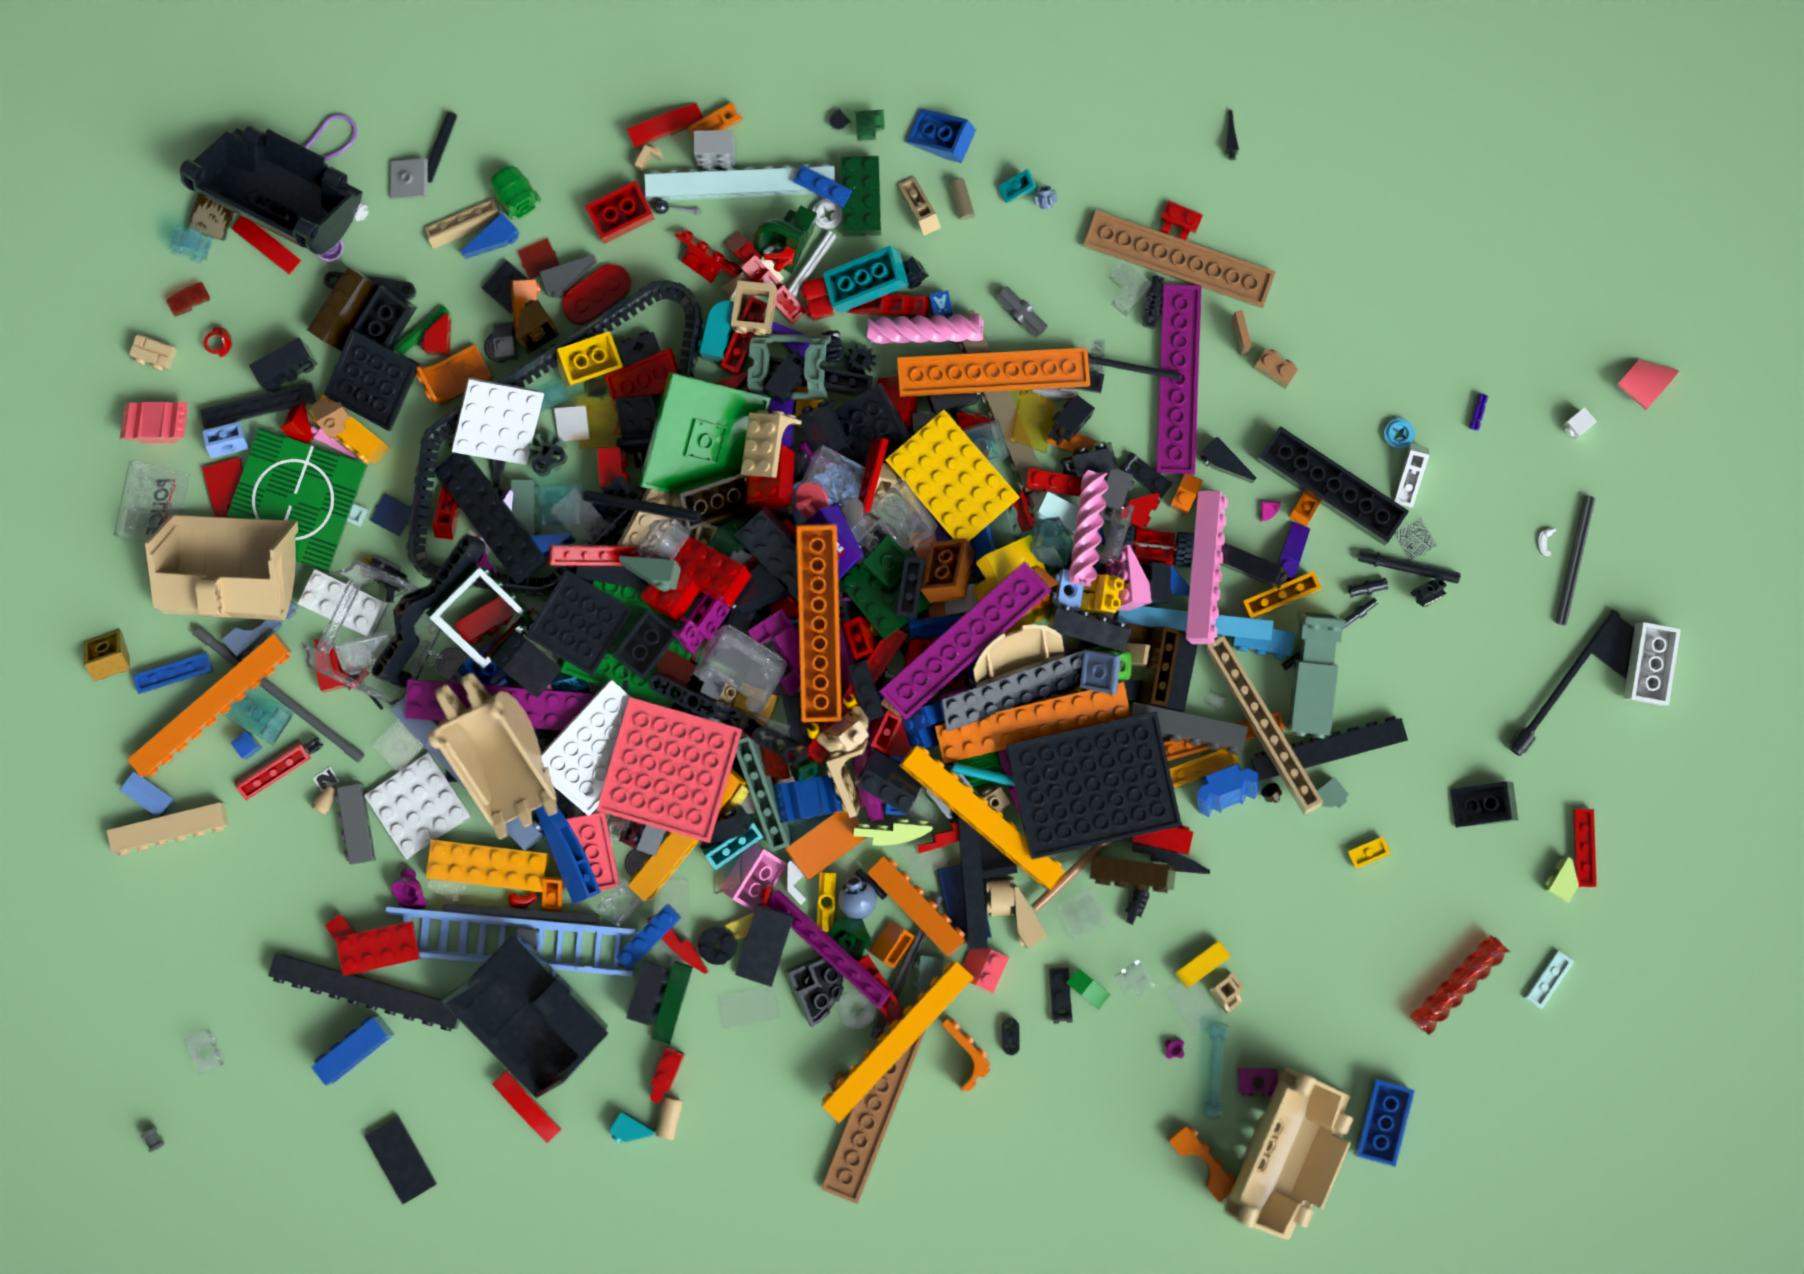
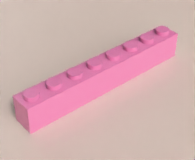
M1198 491L1186 639L1191 644H1214V638L1217 637V627L1215 626L1216 619L1219 617L1217 600H1220V590L1218 589L1219 582L1222 580L1220 563H1223L1221 549L1225 543L1223 527L1226 526V516L1224 514L1228 506L1227 497L1221 491Z

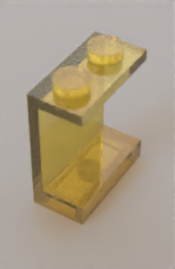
M600 397L601 401H593V398H583L582 402L576 403L577 407L586 406L590 438L579 441L580 449L618 447L616 446V441L620 438V426L616 401L612 400V397Z

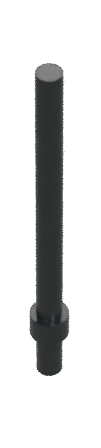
M1088 353L1089 365L1092 363L1180 380L1181 377L1179 372L1091 356L1092 354Z
M1373 598L1363 606L1360 605L1355 608V612L1344 619L1346 620L1345 628L1358 618L1361 619L1366 616L1369 610L1379 604L1378 601ZM1300 651L1281 664L1285 671L1294 665L1295 659H1300Z

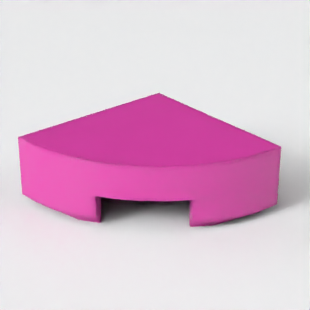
M1261 502V522L1273 518L1280 509L1281 502Z

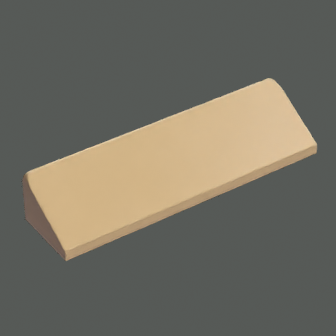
M494 198L424 227V230L434 249L488 226L500 215Z

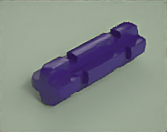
M1478 394L1469 429L1474 431L1480 429V421L1483 419L1488 395Z

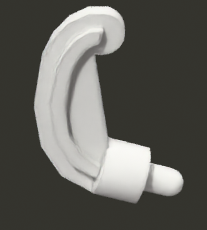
M1555 528L1543 530L1538 537L1539 549L1544 556L1551 555V552L1547 551V537L1556 531Z

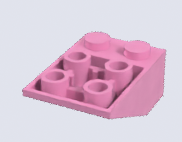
M1125 545L1104 554L1106 575L1118 577L1124 581V587L1119 591L1118 595L1121 606L1116 611H1131L1152 603L1150 583L1130 545Z

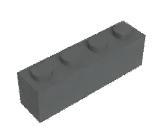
M356 784L337 788L338 793H335L336 803L340 804L341 812H338L340 823H343L344 831H341L343 842H346L347 850L344 851L346 861H349L351 865L376 861L367 802L364 796V785Z

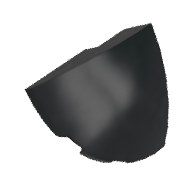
M822 956L784 971L792 993L809 1026L813 1027L824 1020L830 1014V1009L834 1003L839 1001L842 995L844 976Z

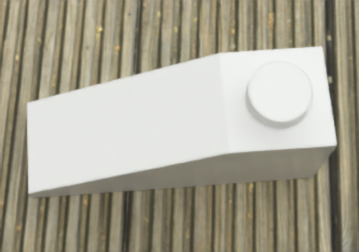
M1410 443L1394 499L1396 503L1413 508L1429 458V448Z

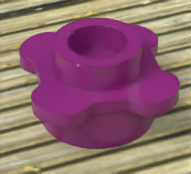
M1181 1039L1177 1041L1166 1040L1167 1052L1165 1056L1168 1059L1172 1057L1183 1058L1185 1055L1183 1052L1184 1041Z

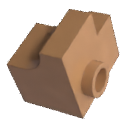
M326 397L310 407L316 421L329 439L346 430L343 423L351 418L340 402L332 404Z

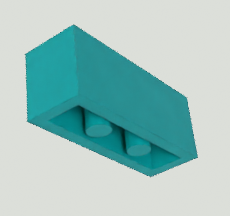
M753 821L747 834L704 848L702 851L713 868L717 870L762 839L763 835Z

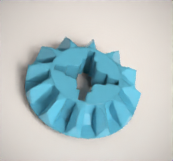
M1394 419L1385 427L1384 439L1389 446L1395 449H1404L1414 440V427L1405 419ZM1404 428L1402 433L1404 437H1399L1395 440L1396 433L1394 431H1400Z

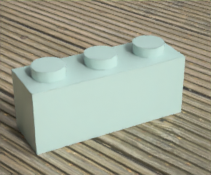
M1041 491L1032 513L1036 514V518L1043 522L1050 521L1054 523L1053 527L1063 531L1066 529L1070 531L1069 535L1074 537L1079 507L1048 491Z

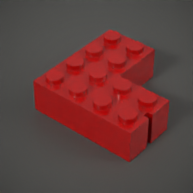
M683 534L667 557L668 560H675L681 568L676 590L662 591L649 583L640 597L648 607L661 614L663 613L666 617L678 623L699 591L731 607L752 575L739 562Z

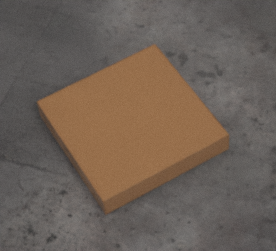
M1239 310L1235 311L1231 321L1240 356L1249 352L1252 345L1243 311Z

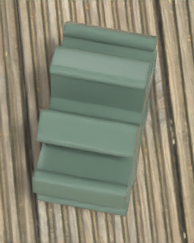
M548 432L549 437L547 443H545L543 436L540 433L537 434L535 438L540 442L541 446H533L531 443L528 445V450L531 453H538L533 457H529L531 463L535 458L546 455L545 450L553 446L567 448L565 442L560 439L559 442L554 444L557 436L552 432ZM558 452L554 454L555 458H561ZM541 463L539 469L544 470V465ZM556 466L553 469L555 471H558L561 469V467Z

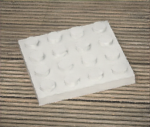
M468 377L451 451L527 465L530 453L528 445L529 443L532 444L544 392Z
M429 752L364 795L406 860L429 846L431 840H438L472 817Z

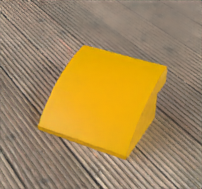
M1031 535L993 551L976 562L986 578L971 589L978 601L984 598L1024 561L1032 569L1041 567L1046 571L1041 554ZM1050 604L1042 608H1031L1004 634L1007 635L1020 630L1023 625H1032L1049 616Z

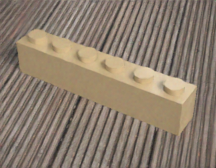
M219 802L106 831L111 853H118V856L130 854V850L133 849L143 851L149 849V845L156 844V847L167 845V841L173 839L175 842L187 840L186 836L200 837L204 836L206 831L212 830L213 833L224 831V827L229 826L225 804Z

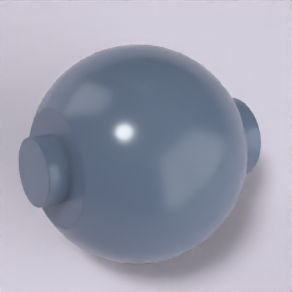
M854 876L848 878L846 884L841 888L838 895V904L842 912L848 917L864 919L874 911L877 904V895L869 883L862 881L860 877Z

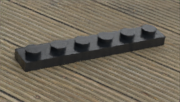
M307 383L201 409L200 413L204 429H210L291 409L301 403L307 405L317 401L313 384Z

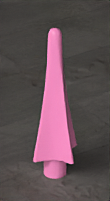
M314 426L311 428L315 440L333 447L353 459L356 458L355 454L342 446L333 437L329 439L321 427L320 429Z

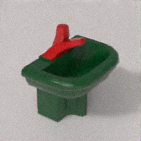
M800 205L797 211L789 209L783 220L772 218L759 223L755 232L754 247L761 254V257L764 256L765 260L774 263L773 268L775 271L780 272L783 269L791 274L794 272L802 251L813 235L817 213Z

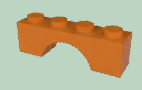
M1184 1125L1168 1139V1142L1181 1157L1196 1155L1206 1162L1209 1177L1205 1187L1220 1203L1230 1195L1236 1179L1230 1172L1226 1174L1223 1171L1222 1167L1224 1165L1217 1157L1213 1159L1209 1154L1212 1150L1205 1142H1199L1196 1138L1199 1135L1192 1126L1188 1128Z

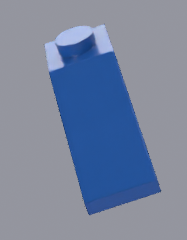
M501 213L461 251V254L467 259L506 247L508 244L516 242L520 233Z

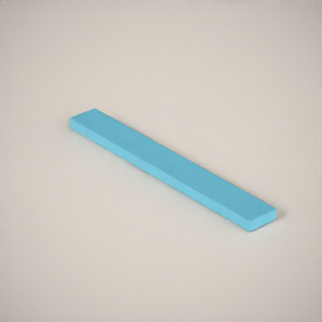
M1142 606L1131 611H1119L1118 621L1143 627L1165 626L1187 631L1188 611ZM1219 615L1215 626L1217 627V635L1272 641L1274 621Z

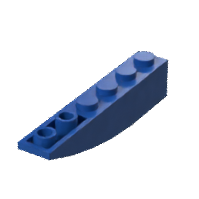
M544 805L535 809L572 903L576 904L600 894L601 891L587 856L558 806L557 813L550 816Z

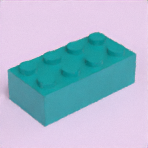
M891 245L823 273L832 308L841 313L909 286L900 251Z

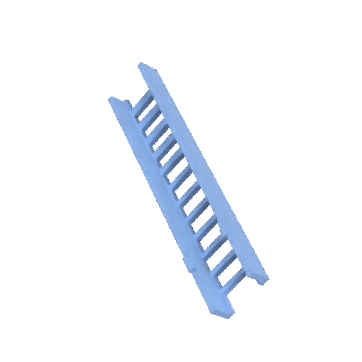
M386 907L385 912H388V915L403 916L402 923L411 921L412 917L422 918L419 945L420 957L485 963L492 956L484 955L487 924L501 925L498 949L505 942L506 925L518 926L524 929L525 927L539 928L537 953L542 957L545 929L558 930L555 961L545 960L553 969L635 976V968L628 971L625 967H618L619 960L616 956L620 952L621 936L635 937L639 933L638 929ZM431 919L442 920L438 950H428ZM450 920L461 921L458 952L447 951ZM469 922L480 923L477 954L466 953ZM583 930H588V932L597 931L594 968L592 966H580ZM564 931L578 932L575 963L561 962ZM602 934L616 935L613 966L599 965Z

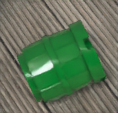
M504 167L490 179V188L496 200L502 205L505 213L511 220H513L514 216L518 219L526 216L536 208L534 205L536 201L538 203L541 201V197L533 190L528 178L517 167Z

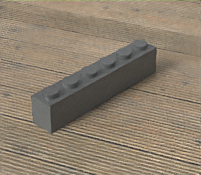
M1133 703L1131 717L1157 711L1162 736L1169 737L1171 741H1188L1193 746H1200L1202 744L1212 750L1225 749L1230 754L1243 752L1248 726L1141 703Z

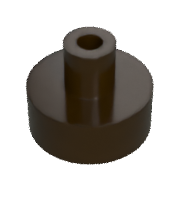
M1270 783L1262 789L1261 795L1266 802L1278 803L1282 790L1277 783Z

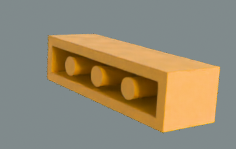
M1312 571L1284 583L1280 589L1272 588L1244 600L1241 605L1246 617L1254 619L1316 593L1322 587L1315 572Z

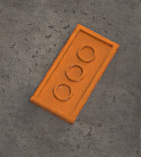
M840 811L834 813L792 843L785 851L808 881L868 837L854 836L853 829L854 826L858 827L859 820L856 816L850 818L848 812Z

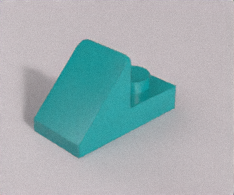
M1026 169L998 187L1005 203H1010L1024 194H1032L1036 184L1030 170Z

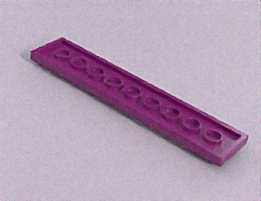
M1163 285L1160 369L1179 372L1181 377L1180 380L1160 377L1156 473L1195 475L1202 286Z
M1024 561L881 688L879 692L905 720L908 719L979 656L994 639L1006 632L1050 593L1051 589Z
M419 679L407 680L405 718L442 721L447 718L436 696V690L445 685L453 691L466 708L472 706L463 683ZM482 684L490 696L499 692H506L514 697L525 710L533 728L564 730L597 694L545 689L537 699L522 687Z

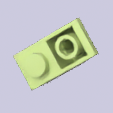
M1564 857V859H1560L1556 864L1555 869L1557 871L1554 876L1550 875L1547 879L1545 891L1564 903H1569L1579 884L1572 859Z

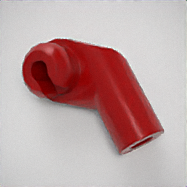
M533 891L525 897L518 896L516 893H511L508 896L509 904L512 907L522 909L538 899Z

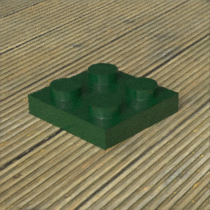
M886 535L861 564L890 590L902 577L905 557H912L889 535Z

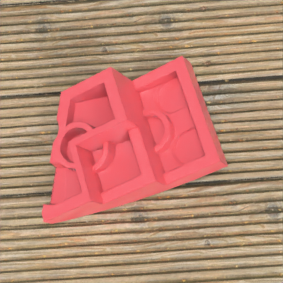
M1638 359L1618 382L1617 386L1646 410L1679 371Z

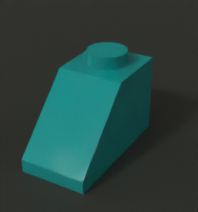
M624 1111L620 1112L609 1131L612 1134L611 1138L619 1143L649 1137L656 1132Z

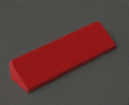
M297 740L235 780V787L247 801L310 760L311 757L301 741Z

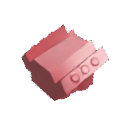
M178 401L175 403L129 402L124 404L119 439L138 441L143 444L176 443L177 439L184 438L188 403Z

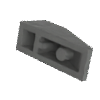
M593 254L541 271L540 275L548 297L557 298L562 296L564 292H567L597 263L595 255Z

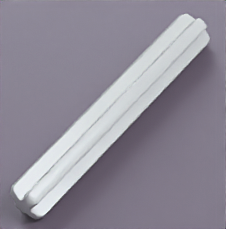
M826 232L788 287V291L793 296L798 294L803 286V282L807 281L836 239V235L833 232Z

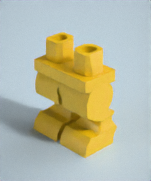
M1098 574L1096 579L1090 582L1091 587L1084 585L1083 591L1085 592L1082 594L1080 609L1090 613H1116V609H1119L1121 606L1118 595L1119 591L1124 587V581L1118 577Z

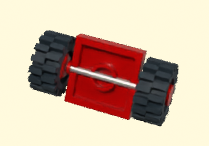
M1119 525L1115 548L1118 549L1125 545H1130L1132 550L1135 548L1134 554L1139 563H1168L1172 567L1173 553H1175L1174 566L1190 568L1193 555L1194 533L1178 532L1176 545H1174L1175 533L1136 529L1134 540L1135 527Z

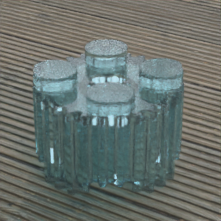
M176 226L169 246L172 249V254L183 257V254L191 256L190 260L201 263L202 260H207L213 238L208 236V239L202 237V233L189 228L187 231L180 230V226Z

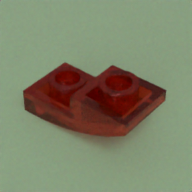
M199 282L174 294L166 302L172 314L176 317L192 311L194 306L210 301V296L203 283Z

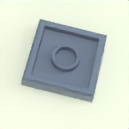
M1084 649L1080 688L1117 694L1121 655Z

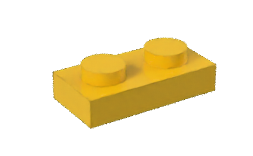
M1384 836L1347 851L1354 869H1358L1391 854Z

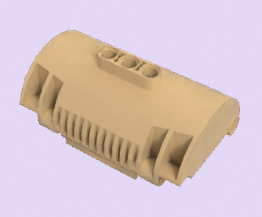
M1284 1067L1268 1107L1260 1117L1244 1153L1243 1165L1223 1213L1248 1227H1255L1290 1240L1296 1224L1307 1228L1314 1213L1311 1210L1312 1205L1323 1209L1351 1144L1341 1139L1343 1133L1347 1135L1354 1119L1343 1114L1351 1096L1318 1082L1316 1079L1301 1072L1298 1073Z

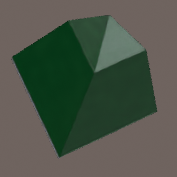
M862 918L837 919L829 933V936L856 961L861 958L872 939Z

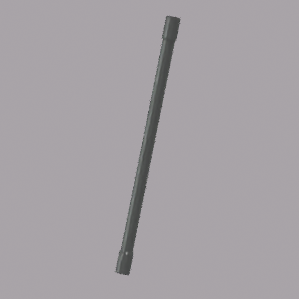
M201 626L194 631L193 636L212 648L232 665L236 666L242 661V659L236 657L233 652L217 641ZM265 677L260 680L261 684L259 686L342 749L355 762L359 763L363 759L365 754L353 744L348 743Z

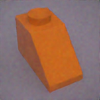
M1185 474L1170 504V508L1187 515L1203 480Z

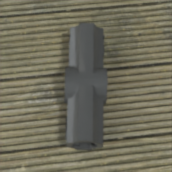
M1008 286L996 297L1009 311L1011 317L1018 324H1022L1036 338L1048 327L1034 312L1032 306L1024 299L1021 300Z

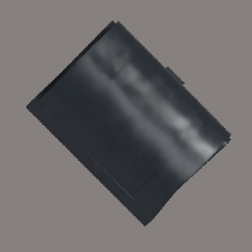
M519 933L515 936L512 935L466 982L448 993L441 1001L535 1098L563 1084L609 1034L606 1030L608 1025Z

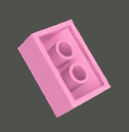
M754 843L744 851L720 891L755 912L757 903L762 904L763 898H760L763 887L773 883V890L788 864Z

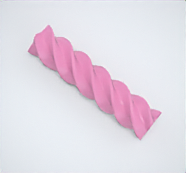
M973 313L967 318L960 314H954L948 319L943 315H935L930 319L918 315L912 320L905 316H898L893 321L883 316L874 322L868 318L867 338L871 340V343L875 342L878 344L891 342L907 343L910 341L923 343L929 340L933 342H944L946 340L960 342L966 339L980 341L983 340L984 320L981 319L978 313Z
M1087 470L1081 480V495L1078 501L1079 511L1076 517L1077 528L1074 534V547L1071 555L1072 565L1069 571L1071 584H1082L1091 587L1090 582L1097 577V572L1093 565L1099 560V554L1095 547L1102 541L1097 530L1104 524L1100 511L1106 507L1102 494L1108 490V484L1104 479L1107 473Z

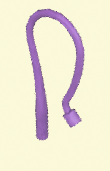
M343 114L330 116L303 147L309 149L331 120L343 118L352 125L353 136L350 142L341 149L324 156L325 160L335 157L354 143L357 137L356 124L350 117Z

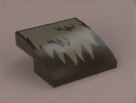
M198 194L190 217L188 231L224 241L227 237L229 223L233 220L234 212Z

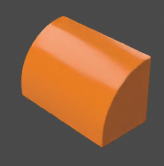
M890 920L869 953L894 969L915 936Z

